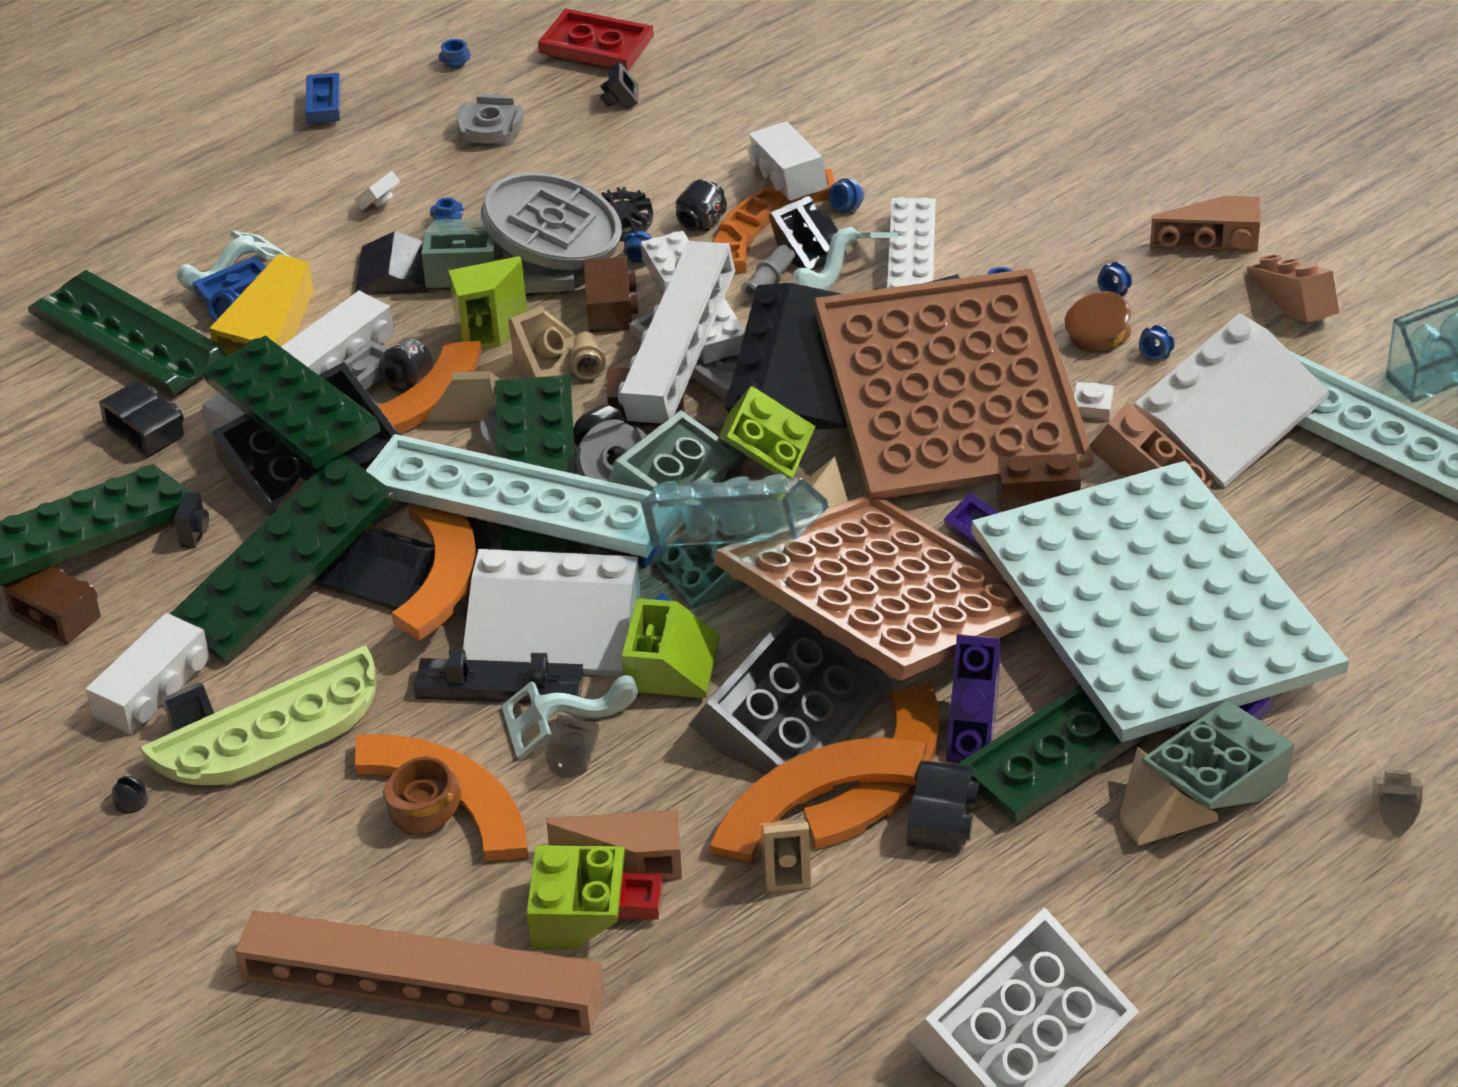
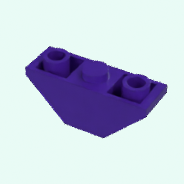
M957 634L946 762L960 763L993 740L1000 675V638Z

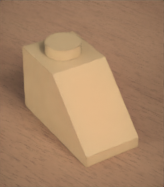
M803 819L761 823V849L767 893L811 889L808 822Z

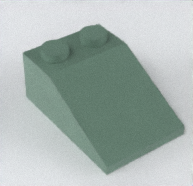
M680 410L617 458L608 482L678 497L679 510L664 532L668 535L691 515L692 505L697 497L711 492L739 460L742 453Z

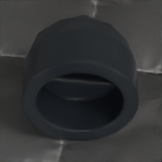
M135 776L121 777L112 788L113 803L119 812L135 813L144 808L148 802L146 787Z

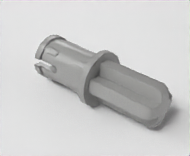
M780 245L767 260L760 261L756 266L754 274L741 286L743 295L753 302L757 285L779 283L782 279V273L793 262L795 252L789 249L787 245Z

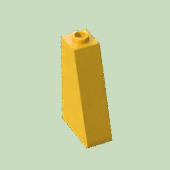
M278 254L210 327L212 340L222 347L227 356L245 347L249 341L261 338L264 335L279 346H283L295 337L314 291L309 262Z

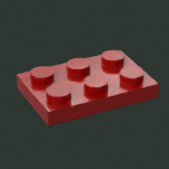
M565 8L538 41V50L541 54L551 55L555 58H566L580 61L584 64H595L605 67H611L620 61L628 71L654 37L653 26Z

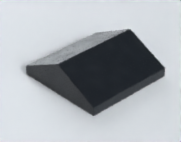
M394 231L363 245L355 293L357 291L367 295L427 293L421 254L423 241Z

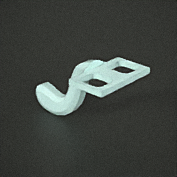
M846 227L840 229L836 234H829V239L832 240L824 269L820 273H816L807 268H798L794 271L793 281L796 284L828 290L839 276L844 252L849 245L853 244L857 239L898 238V232L859 233L853 227Z
M231 231L230 236L235 238V240L225 248L211 270L200 272L193 266L185 264L179 268L177 280L184 288L195 292L194 281L233 266L242 255L255 252L266 260H273L278 254L289 255L259 235Z
M628 675L618 677L607 694L599 699H584L566 693L539 695L536 684L532 681L501 705L516 757L519 760L524 759L552 736L547 719L554 713L564 712L581 718L596 719L613 716L623 711L636 699L638 689L634 678ZM529 693L531 706L515 719L513 706ZM538 722L540 728L539 737L524 748L521 741L523 733Z

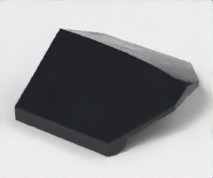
M810 196L770 212L768 217L778 247L780 245H787L789 249L795 252L792 264L798 268L810 270L826 264L832 240L829 239V234H836L839 230L832 219L814 204V200Z

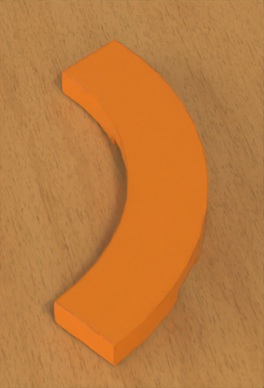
M825 169L828 188L789 201L780 190L776 191L772 185H768L747 197L729 212L721 222L720 230L712 242L729 243L735 274L747 273L746 259L749 248L760 231L770 223L768 217L770 212L807 196H810L814 203L829 200V190L835 183L832 169Z
M444 342L442 352L434 368L418 384L398 397L378 405L398 433H404L426 421V418L451 383L453 372L476 371L482 352L481 342Z
M412 504L408 507L409 518L416 522L427 533L432 543H434L435 559L430 574L422 587L407 602L391 613L393 624L420 641L444 623L453 614V607L460 598H464L467 595L471 586V578L476 561V546L473 530L466 516Z
M932 683L892 691L891 702L896 716L894 738L927 742V753L924 761L933 762L939 734V711ZM892 782L859 783L836 798L804 808V820L808 822L809 833L815 849L835 845L866 832L867 826L882 817H890L912 797L915 792V785Z
M384 734L356 735L355 769L357 776H391L402 764L414 758L425 756L438 758L456 774L461 784L459 805H462L472 817V822L481 837L485 861L529 858L524 824L514 800L504 786L477 762L455 750L422 739Z
M900 738L855 739L819 747L790 759L755 782L730 808L710 843L711 854L752 864L761 847V823L781 821L780 818L798 803L802 805L816 796L833 790V786L859 780L860 784L892 782L916 786L921 760L924 761L927 753V742Z

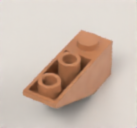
M1220 196L1152 215L1150 247L1258 251L1261 223L1260 197Z
M1280 254L1263 256L1259 259L1260 263L1247 267V272L1291 319L1309 323L1340 313L1333 270L1318 267L1317 263H1300L1299 259L1296 258L1283 259Z
M1128 402L1090 443L1092 451L1115 472L1126 477L1186 461L1207 488L1215 481L1206 470Z
M678 810L546 818L550 846H623L625 848L623 873L662 874L663 880L682 879Z

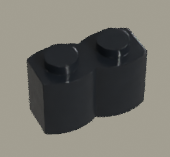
M134 381L99 401L104 424L115 435L125 438L136 451L145 456H149L184 435L182 424L184 416L180 408L175 403H169L167 400L160 398L158 392L152 386H146L140 381Z
M921 760L908 818L907 846L959 853L962 840L970 841L973 815L967 813L969 807H977L980 782L972 781L973 767Z

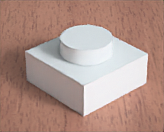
M391 171L354 200L361 210L372 203L378 208L394 196L390 189L400 181Z
M1076 382L1074 397L1081 418L1109 421L1114 397V385Z

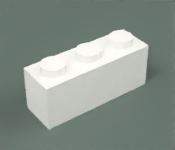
M787 121L749 133L751 146L747 150L752 165L754 167L758 166L765 179L769 178L775 190H780L789 201L828 188L822 156Z
M165 613L86 688L93 718L132 735L143 723L149 721L153 714L163 705L161 698L179 691L180 687L197 671L201 670L210 659L204 630Z

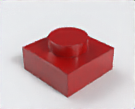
M623 873L618 918L659 920L663 892L662 874Z

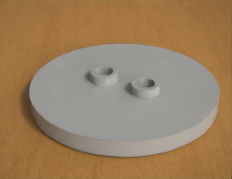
M526 172L501 178L487 189L481 206L483 226L498 245L516 257L520 256L521 259L547 268L580 270L584 269V261L587 259L610 258L616 252L622 233L619 216L604 197L582 183L549 173Z

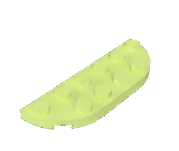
M366 645L156 739L140 747L143 759L159 774L171 780L191 785L221 784L228 786L237 783L239 780L256 775L353 728L369 709L376 693L377 679L372 655Z

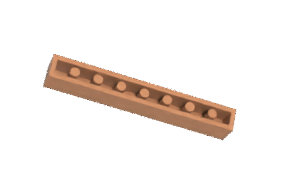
M253 910L235 950L241 980L590 1035L604 995L601 962L589 961L585 958L548 955L539 951L528 952L502 948L497 945L462 942L452 938L442 939L422 936L406 931L396 932L376 929L366 925L356 926L336 923L320 918L296 917L280 912L270 913Z

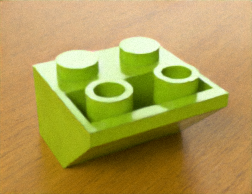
M517 256L448 270L455 324L460 341H480L482 350L501 347L510 337L508 319L527 312L521 257Z
M750 386L730 410L718 436L790 482L794 477L815 426L753 386Z
M636 598L622 652L623 675L634 678L638 693L707 698L720 642V634L677 601Z
M536 845L527 907L531 949L576 950L618 921L625 848L623 846Z

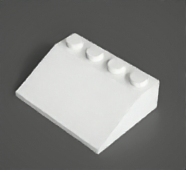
M1238 313L1134 404L1136 410L1215 479L1214 482L1225 488L1329 396V391L1269 330Z
M479 549L471 578L463 645L467 660L530 662L532 652L547 653L549 663L583 664L584 675L623 676L622 652L636 598H640L641 593L638 557Z
M1044 907L1018 929L905 1036L938 1073L958 1087H1064L1139 1011Z

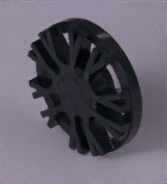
M617 187V192L611 193L609 189L607 193L602 192L601 196L615 209L621 221L622 229L628 227L632 229L631 231L621 233L620 241H623L624 237L629 233L635 231L645 232L653 222L654 212L652 203L649 198H646L644 192L641 193L640 190L632 192L627 191L626 187L622 189ZM647 210L648 213H642L639 211Z

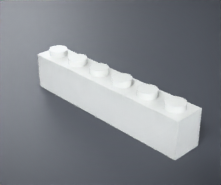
M687 241L681 256L679 255L676 258L673 275L665 283L664 295L660 304L656 305L653 310V319L648 330L643 332L640 349L637 355L631 359L630 371L625 382H621L619 386L618 400L624 407L627 421L663 424L674 416L735 274L729 243Z
M357 291L281 347L320 375L342 363L369 341L381 345L394 336L391 308L389 305L361 291ZM219 392L202 403L207 432L211 435L215 429L245 414Z

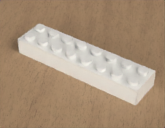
M892 198L890 232H898V238H890L887 288L933 281L936 199Z
M683 231L673 232L641 242L642 260L663 295L665 283L671 279L675 270L676 258L679 255L681 256L687 241H689ZM725 298L700 353L704 364L738 355L745 330Z

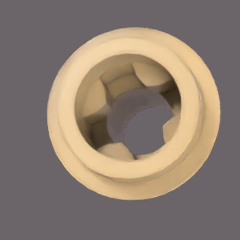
M581 332L574 339V346L569 358V367L579 378L591 380L599 376L604 370L606 359L596 343L595 336L589 332Z

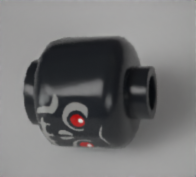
M703 179L693 181L675 201L676 216L678 221L688 230H709L727 210V201L723 189L715 182Z
M404 339L386 349L380 356L378 364L383 381L391 389L404 393L418 384L434 368L433 358L429 349L415 339Z

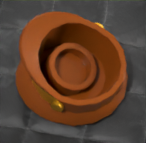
M1114 292L1092 293L1075 302L1064 318L1065 328L1070 334L1073 344L1084 351L1100 352L1116 347L1126 341L1131 335V327L1128 324L1131 314L1129 303L1122 296Z
M433 757L414 758L402 764L392 773L383 790V797L386 804H388L390 819L394 825L404 832L413 834H425L444 825L457 810L461 799V784L456 774L448 768L447 764Z

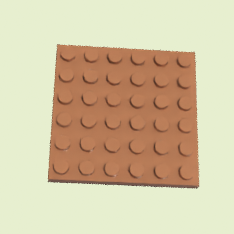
M1032 268L815 298L814 311L869 498H889L997 481L998 457L1076 453L1079 469L1092 467L1095 458Z
M868 495L716 550L714 564L728 572L729 576L733 579L744 582L758 591L763 598L779 604L787 609L792 616L803 619L819 629L824 636L838 641L849 648L854 655L870 661L881 668L886 675L900 681L954 658L957 634L1000 638L1035 622L992 562L885 499L869 498Z

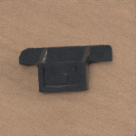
M382 528L365 529L353 541L346 560L337 557L312 582L316 585L396 610L422 587L423 584L421 582L424 578L425 570H428L429 566L434 563L435 545Z

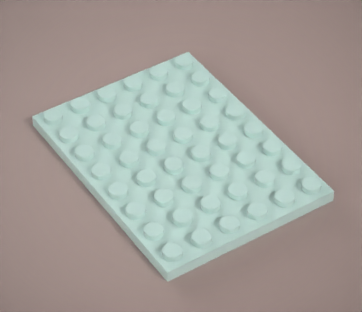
M1186 461L972 520V535L1121 742L1199 719L1226 700H1229L1236 706H1241L1342 675L1348 671V658Z

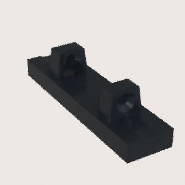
M450 649L448 659L420 658L418 673L414 683L415 699L506 702L531 681L536 684L539 695L566 693L581 697L584 667L583 664L549 663L547 653L532 652L530 662L467 660L465 650ZM529 693L517 703H531Z

